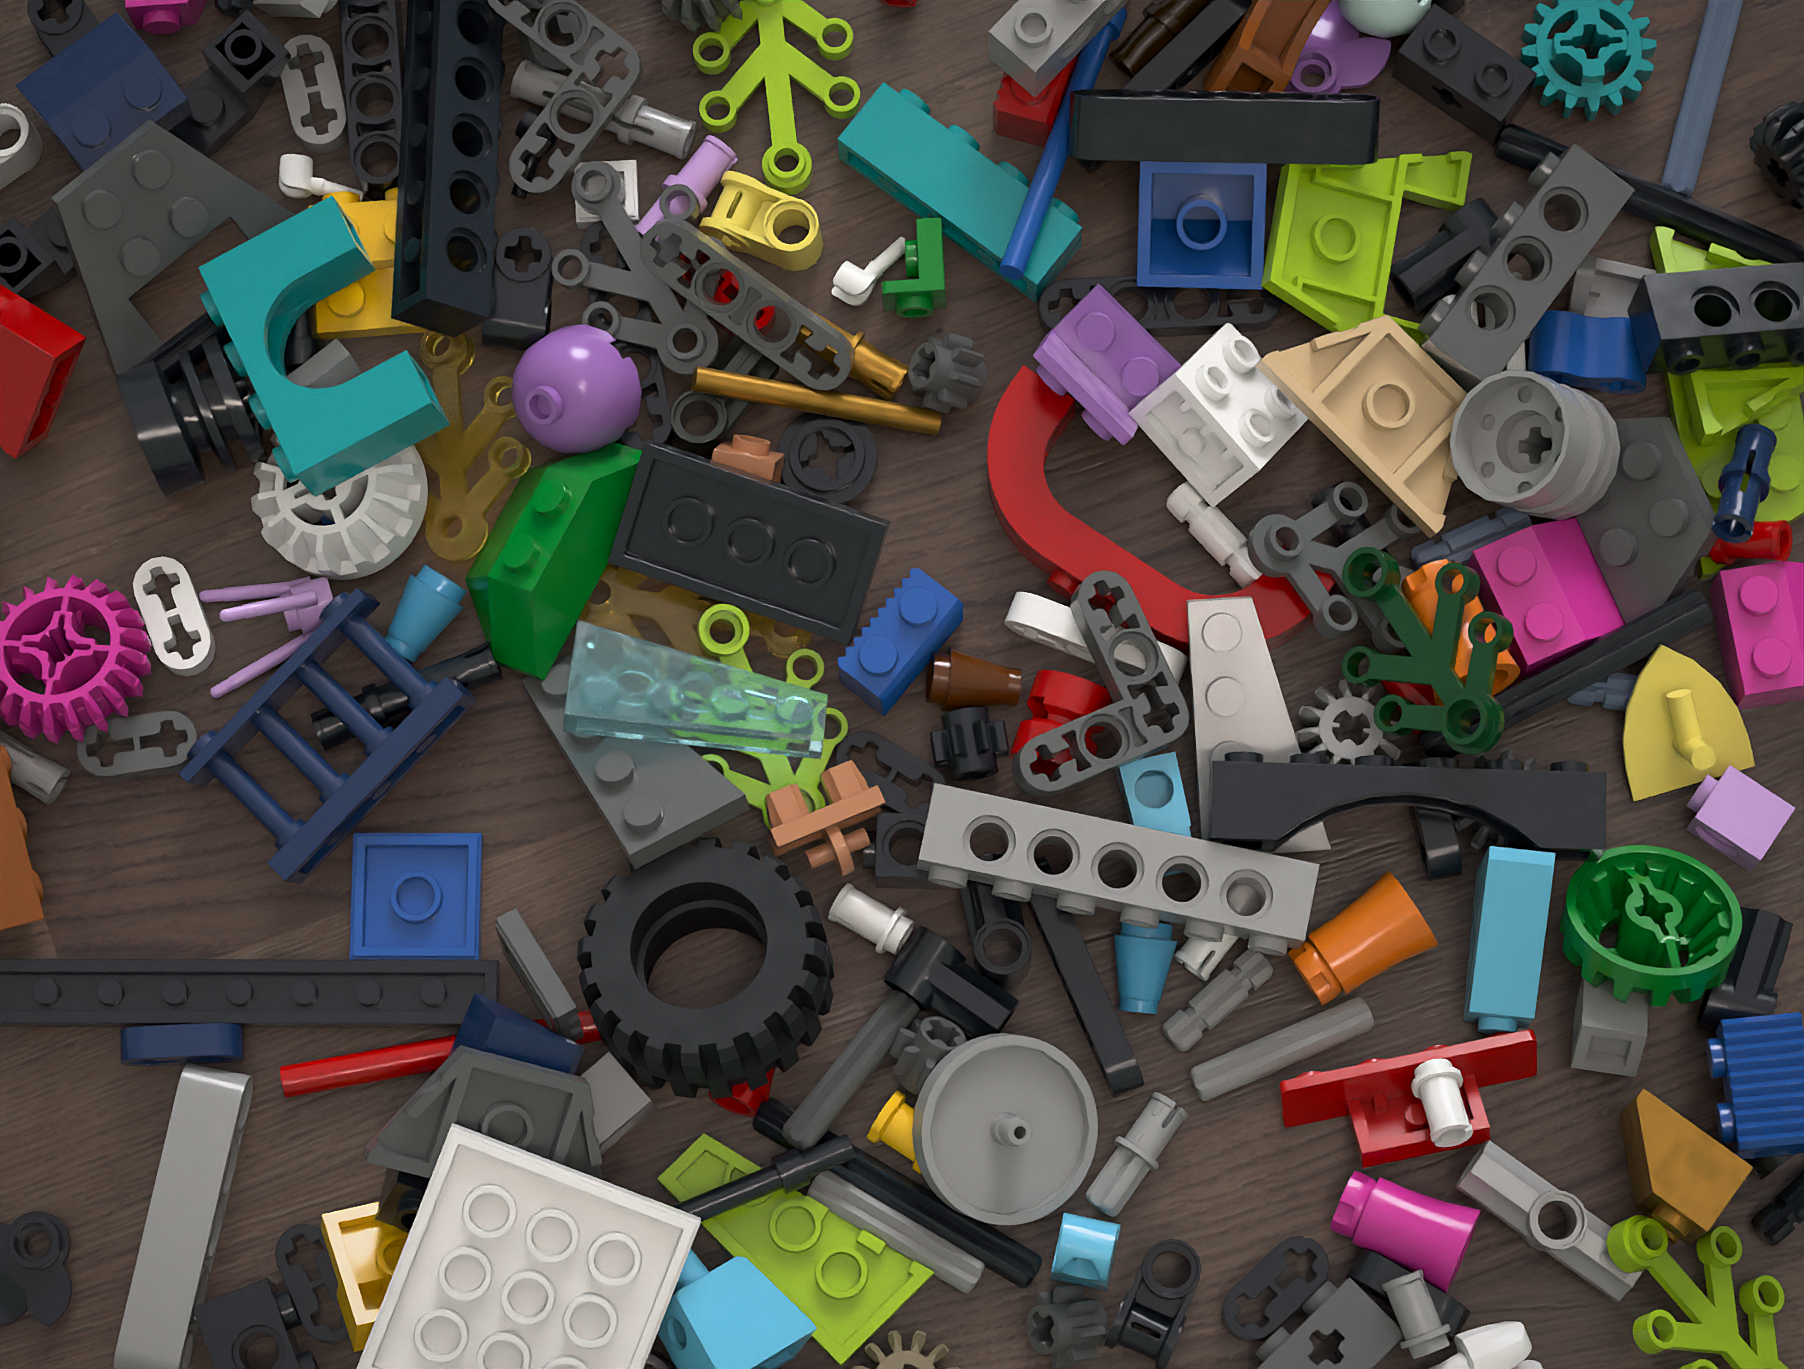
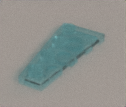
M578 620L563 731L821 759L828 694Z

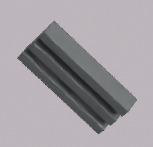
M515 908L498 917L495 926L502 952L549 1029L574 1042L584 1037L583 1030L580 1027L581 1021L577 1015V1006L517 909Z

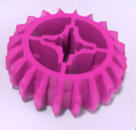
M72 574L65 587L60 588L56 580L47 576L44 591L35 594L32 589L23 586L22 597L24 601L18 606L2 601V612L6 619L0 621L1 718L12 728L19 726L24 735L32 740L43 732L48 741L58 745L66 730L70 731L75 740L83 743L86 727L93 723L97 729L107 733L108 721L106 717L113 712L117 715L128 717L129 707L124 699L126 697H143L144 687L139 678L151 675V663L146 654L152 651L151 640L144 631L143 626L145 623L139 612L130 608L127 598L122 593H119L118 590L110 593L106 584L98 579L86 587L81 578ZM85 625L95 626L110 634V645H98L95 639L87 638L84 633ZM21 673H31L36 680H42L46 686L45 694L34 693L23 688L20 684Z

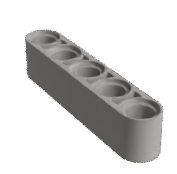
M187 1063L182 1071L118 1337L113 1369H189L199 1327L192 1307L205 1301L250 1108L253 1090L252 1075Z

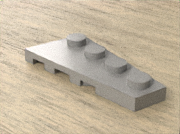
M1251 596L1186 600L1200 839L1208 841L1209 784L1212 761H1224L1226 753L1243 751L1262 754L1263 762L1289 763L1291 755L1301 754ZM1320 822L1298 833L1274 852L1263 853L1331 850L1323 822Z

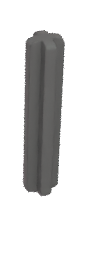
M899 990L892 991L784 1124L782 1135L796 1149L804 1152L813 1148L889 1054V1050L900 1028L907 1030L910 1028L914 1019L918 1017L920 1009L912 998Z

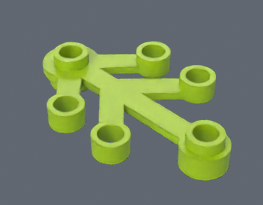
M802 0L739 1L738 5L743 11L742 20L733 18L729 14L722 23L720 33L717 31L707 32L695 40L693 56L697 68L703 73L710 75L723 72L730 64V51L757 22L761 44L721 91L709 92L702 98L699 105L701 122L706 129L714 133H724L730 130L737 121L739 109L765 80L772 146L767 149L762 160L764 180L767 186L789 196L802 192L809 185L813 169L809 152L803 145L797 143L789 77L824 102L826 111L834 118L846 119L852 117L859 110L861 98L860 89L854 80L844 76L834 78L785 41L783 19L817 42L820 54L826 59L833 61L842 60L851 53L854 46L853 31L846 21L839 18L826 19ZM833 31L840 32L846 37L845 43L839 47H830L825 44L823 39L828 33ZM715 45L723 50V54L716 61H706L700 56L702 50L708 46ZM837 90H847L853 95V100L845 106H838L830 100V97ZM715 104H724L730 109L728 116L721 120L710 118L707 115V111ZM785 155L793 156L798 160V166L790 172L780 171L775 166L776 161L780 157Z
M718 604L710 607L702 615L697 624L696 636L699 645L706 653L718 657L745 725L705 708L703 702L693 695H681L675 698L667 709L666 720L669 727L677 734L691 735L696 732L760 761L769 784L729 770L728 763L719 755L706 754L701 756L708 763H713L720 768L721 774L746 795L749 805L762 811L764 824L770 831L771 827L764 800L765 796L771 792L797 783L809 813L826 806L824 797L817 788L820 782L819 777L824 772L834 747L846 737L848 722L845 715L835 708H823L817 711L808 723V734L811 742L794 775L784 749L810 688L816 685L823 676L824 662L821 656L811 649L805 648L793 652L785 662L784 675L786 681L770 716L743 649V645L749 637L748 619L739 608L730 604ZM716 622L727 623L733 631L732 640L726 644L715 642L710 635L712 624ZM807 658L813 662L815 666L813 678L802 680L794 674L793 663L796 659ZM690 704L696 709L698 719L694 725L683 726L677 722L674 713L678 705ZM831 717L837 721L839 725L837 737L825 739L819 735L817 722L820 718Z
M1636 1215L1611 1227L1607 1235V1249L1614 1264L1627 1273H1637L1647 1269L1693 1322H1676L1674 1317L1665 1310H1655L1638 1317L1633 1325V1337L1637 1346L1643 1352L1657 1354L1670 1349L1721 1354L1733 1369H1788L1787 1366L1778 1360L1773 1314L1779 1312L1784 1305V1292L1780 1283L1772 1276L1761 1275L1741 1285L1739 1302L1744 1312L1748 1314L1751 1348L1739 1335L1731 1265L1738 1262L1741 1258L1742 1244L1734 1230L1727 1226H1719L1709 1230L1697 1240V1254L1704 1264L1707 1298L1666 1251L1668 1236L1664 1227L1657 1220L1643 1215ZM1716 1241L1722 1248V1255L1717 1249ZM1758 1290L1762 1293L1765 1304L1761 1301ZM1652 1324L1659 1332V1339L1654 1335ZM1700 1359L1686 1364L1680 1369L1718 1368L1711 1361Z

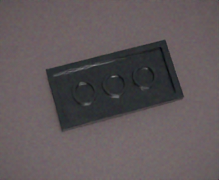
M649 439L644 443L608 563L850 645L862 614L891 521Z

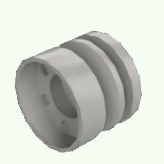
M1507 370L1486 377L1467 393L1454 416L1449 442L1454 469L1468 489L1487 501L1514 508L1517 511L1528 513L1537 518L1563 520L1582 514L1604 496L1616 475L1621 449L1616 423L1603 403L1585 392L1571 388L1568 385L1559 384L1550 378L1534 372Z

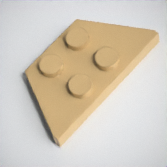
M1389 315L1360 323L1357 327L1346 331H1336L1314 338L1311 342L1281 352L1277 350L1268 353L1255 365L1429 538L1440 531L1446 518L1443 512L1452 482L1457 480L1458 476L1454 469L1449 443L1453 419L1467 393Z

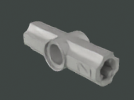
M1490 1140L1485 1141L1461 1173L1455 1188L1520 1233L1523 1240L1530 1247L1539 1251H1545L1613 1301L1620 1302L1643 1273V1271L1627 1273L1614 1264L1607 1249V1235L1611 1227L1586 1210L1583 1203L1575 1195L1558 1190ZM1546 1203H1553L1559 1206L1564 1211L1567 1219L1564 1233L1556 1240L1546 1237L1538 1225V1215Z

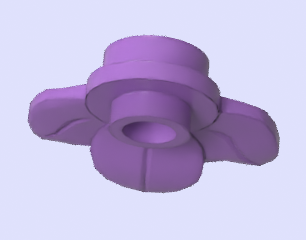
M1332 0L1310 34L1296 63L1292 78L1285 87L1284 92L1340 93L1342 89L1367 86L1385 68L1390 57L1391 42L1379 37L1359 38V30L1341 15L1338 0ZM1308 73H1317L1324 81L1317 87H1307L1302 83L1301 79Z

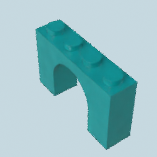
M333 196L198 267L208 288L207 291L200 294L203 305L218 328L224 324L232 341L224 345L225 352L235 371L241 377L249 376L256 393L248 397L249 404L261 426L266 431L273 428L280 445L272 449L279 468L290 483L299 479L316 497L450 425L425 372L407 350L361 375L334 387L307 388L288 380L284 365V351L290 331L299 317L318 301L376 271L351 218Z

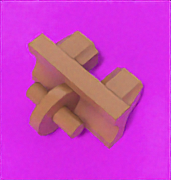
M852 760L832 767L820 774V781L830 802V805L809 813L797 783L783 787L765 796L764 802L771 827L767 842L774 856H781L823 838V844L804 851L809 867L813 869L832 861L840 876L854 872V864L850 853L867 847L871 843L864 827L842 835L841 830L877 816V813H881L880 806L885 805V800L878 785L871 788L868 787L866 780Z

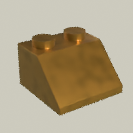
M1643 1088L1619 1115L1634 1204L1637 1209L1647 1215L1646 1217L1661 1223L1666 1230L1669 1244L1676 1245L1680 1239L1689 1246L1709 1231L1753 1167Z

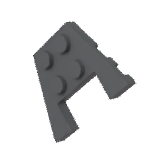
M150 119L51 198L76 272L80 275L86 291L96 329L100 331L108 354L106 358L115 376L128 371L164 344L130 302L129 298L228 217L248 241L295 216L294 213Z

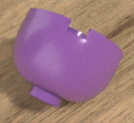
M586 324L565 326L549 333L529 347L523 354L513 375L511 397L515 415L525 432L540 445L566 455L597 451L620 439L625 429L632 426L637 419L642 394L637 368L630 356L623 359L618 350L610 344L616 341V339L606 331Z

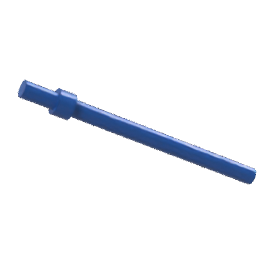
M1124 6L1080 52L999 266V272L1009 279L1019 280L1024 275L1069 155L1070 92L1080 89H1094L1110 43L1120 37L1125 24L1127 11Z

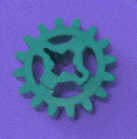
M1552 0L1553 9L1542 3L1535 7L1532 18L1536 24H1525L1521 40L1528 44V46L1521 48L1518 61L1526 66H1534L1532 70L1537 73L1533 87L1542 84L1545 88L1540 100L1541 105L1545 107L1555 99L1563 102L1562 117L1568 119L1576 106L1584 107L1587 120L1594 121L1599 106L1605 105L1606 109L1615 116L1620 113L1622 108V96L1634 102L1639 98L1643 89L1639 81H1649L1655 66L1645 59L1653 57L1657 43L1656 40L1641 38L1647 32L1650 20L1648 17L1635 20L1630 17L1635 3L1634 0H1625L1619 6L1612 3V0ZM1571 20L1572 26L1566 33H1555L1553 39H1548L1550 34L1559 25ZM1582 45L1588 46L1590 55L1597 56L1596 59H1586L1584 49L1578 47ZM1621 66H1627L1617 79L1603 85L1604 76L1608 72L1620 71Z

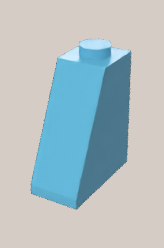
M1489 846L1476 870L1463 1021L1478 1023V1032L1491 1035L1496 1032H1517V1027L1528 1028L1535 1018L1555 853Z

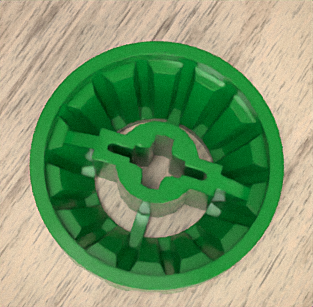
M1629 845L1612 848L1604 852L1599 862L1585 861L1570 879L1559 921V930L1564 935L1563 952L1567 959L1576 967L1582 966L1581 976L1590 985L1597 988L1609 980L1614 984L1613 997L1622 1003L1627 1001L1631 991L1647 994L1649 1008L1666 1006L1671 994L1680 1004L1700 999L1704 990L1718 987L1724 981L1730 962L1733 961L1742 929V914L1737 898L1728 884L1715 871L1697 859L1681 852L1648 845ZM1617 923L1619 929L1614 948L1606 949L1599 944V938L1608 927ZM1679 951L1687 952L1688 962L1685 967H1681L1678 956Z

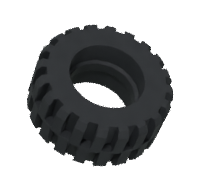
M699 838L698 847L684 849L683 845L636 870L631 862L628 863L631 874L623 880L617 875L613 876L601 889L605 904L601 906L595 903L590 906L583 922L588 936H583L578 940L577 960L582 970L578 976L582 994L603 1043L608 1044L613 1057L626 1071L636 1069L640 1081L658 1090L663 1088L665 1082L668 1081L675 1096L692 1099L697 1096L698 1089H709L713 1099L731 1097L733 1095L731 1086L742 1084L745 1081L748 1082L752 1091L769 1083L766 1073L776 1066L782 1072L788 1071L800 1060L796 1047L800 1043L812 1046L822 1031L818 1015L824 1016L830 1012L833 999L830 981L835 977L833 958L819 909L814 906L811 892L800 877H791L787 864L773 854L766 855L760 861L756 846L735 841L732 849L722 848L720 838ZM710 928L733 929L752 936L765 947V959L754 980L740 994L722 1004L700 1009L680 1008L657 999L648 990L649 977L657 960L674 942L690 933Z

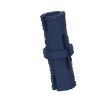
M1747 424L1739 428L1731 461L1724 466L1720 473L1718 488L1721 492L1718 511L1713 519L1712 530L1716 536L1726 542L1742 543L1751 538L1759 503L1763 502L1769 494L1771 477L1768 474L1771 455L1777 443V437L1768 427L1760 424ZM1743 475H1749L1746 492H1741L1740 486Z

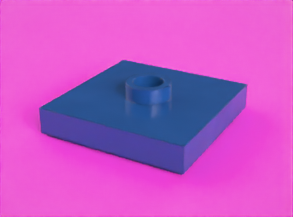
M353 833L349 960H481L484 846L482 833Z

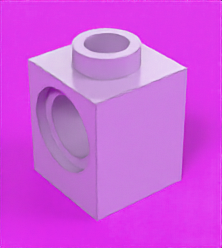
M1729 765L1718 781L1707 774L1686 805V807L1696 812L1686 830L1751 872L1761 861L1795 810V807Z

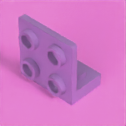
M1099 283L1044 337L1033 354L1034 358L1040 363L1036 371L1041 379L1060 396H1063L1068 391L1086 409L1081 414L1082 418L1097 435L1106 441H1109L1114 436L1122 445H1125L1134 436L1139 426L1128 413L1181 367Z

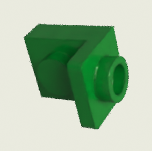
M941 217L916 219L917 240H905L907 278L919 277V279L883 281L881 286L885 311H896V315L903 318H922L932 315L934 309L947 308Z

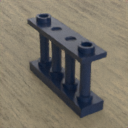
M358 588L350 595L347 592L339 594L323 609L319 616L323 623L218 733L215 730L209 731L190 748L187 753V758L190 762L179 773L187 783L206 787L216 777L277 839L275 847L279 851L267 864L287 882L302 884L478 701L460 682L445 677L440 683L436 680L428 682L366 621L381 603L373 595ZM347 639L410 700L408 708L412 712L395 730L391 726L384 729L322 667L327 659ZM303 685L366 746L363 753L367 759L351 776L348 773L339 775L278 713L282 706ZM259 731L321 792L319 800L323 805L307 822L303 819L295 821L233 759Z

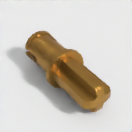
M809 309L842 333L851 342L855 355L854 365L848 376L891 402L905 381L909 366L888 356L865 341V334L858 331L853 336ZM803 325L800 335L795 341L835 365V371L838 372L840 367L834 362L835 355L838 352L829 345L820 352L805 343L804 341L813 331Z

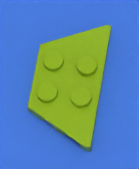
M1664 226L1655 227L1649 239L1657 274L1772 264L1760 259H1745L1736 251L1711 243L1708 251L1673 240L1675 230ZM1781 362L1760 364L1748 370H1734L1730 367L1700 369L1694 373L1682 375L1698 446L1708 447L1742 426L1747 425L1804 392V365Z
M1669 372L1663 373L1672 424L1716 515L1721 497V492L1718 488L1719 476L1724 466L1731 461L1738 430L1708 447H1699L1682 376L1672 375ZM1800 395L1748 423L1768 427L1777 437V443L1771 455L1768 474L1771 477L1770 491L1766 499L1759 503L1754 521L1786 520L1788 521L1787 524H1791L1804 515V417ZM1743 475L1740 486L1741 492H1746L1749 475ZM1702 557L1696 563L1699 581L1710 579L1727 564H1716L1712 558Z

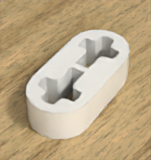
M157 557L148 560L136 572L133 588L155 652L164 666L172 673L185 677L197 675L207 669L213 661L216 648L214 637L195 585L184 566L175 559ZM161 574H166L171 582L180 580V584L171 588L177 608L170 611L166 610L165 605L157 594L148 596V592L156 588L155 577ZM179 622L183 623L185 630L192 639L201 637V641L193 645L194 656L183 660L178 652L169 653V649L177 645V638L172 625Z

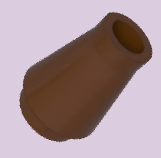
M948 648L946 654L932 652L926 677V703L940 704L941 711L970 707L1017 706L1021 690V669L1008 668L952 648Z

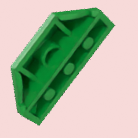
M614 442L597 451L572 454L524 470L465 577L486 642L490 643L494 660L500 666L542 681L545 680L608 564L640 460L641 450Z

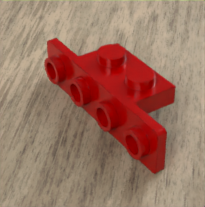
M1531 1029L1513 1033L1496 1032L1484 1039L1451 1046L1434 1045L1424 1049L1422 1052L1389 1059L1371 1058L1355 1066L1326 1072H1305L1293 1079L1284 1080L1279 1083L1282 1120L1285 1127H1294L1348 1115L1363 1168L1485 1143V1141L1490 1140V1125L1478 1088L1535 1076L1537 1074V1040L1534 1031ZM1432 1059L1449 1060L1453 1067L1460 1070L1463 1077V1083L1459 1090L1469 1124L1472 1125L1473 1134L1467 1141L1453 1147H1438L1432 1142L1430 1137L1431 1131L1422 1100L1415 1097L1411 1089L1412 1080L1415 1078V1069L1420 1064Z

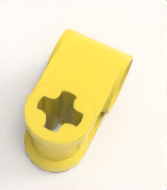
M735 171L724 172L720 181L724 189L711 217L702 219L698 228L708 237L719 239L727 249L750 254L777 265L784 270L795 272L806 270L818 261L822 255L824 243L817 213L810 204L767 187L748 175ZM789 226H803L809 230L806 238L797 244H785L778 240L780 233Z

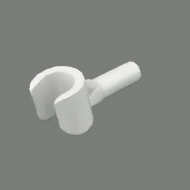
M286 154L280 158L279 187L287 197L306 198L312 194L324 196L332 192L346 191L357 193L360 196V202H362L363 191L333 183L323 178H314L312 158L298 154Z
M899 237L877 258L871 261L865 270L849 261H845L833 279L834 288L831 293L852 306H862L870 297L877 279L905 254L906 239Z

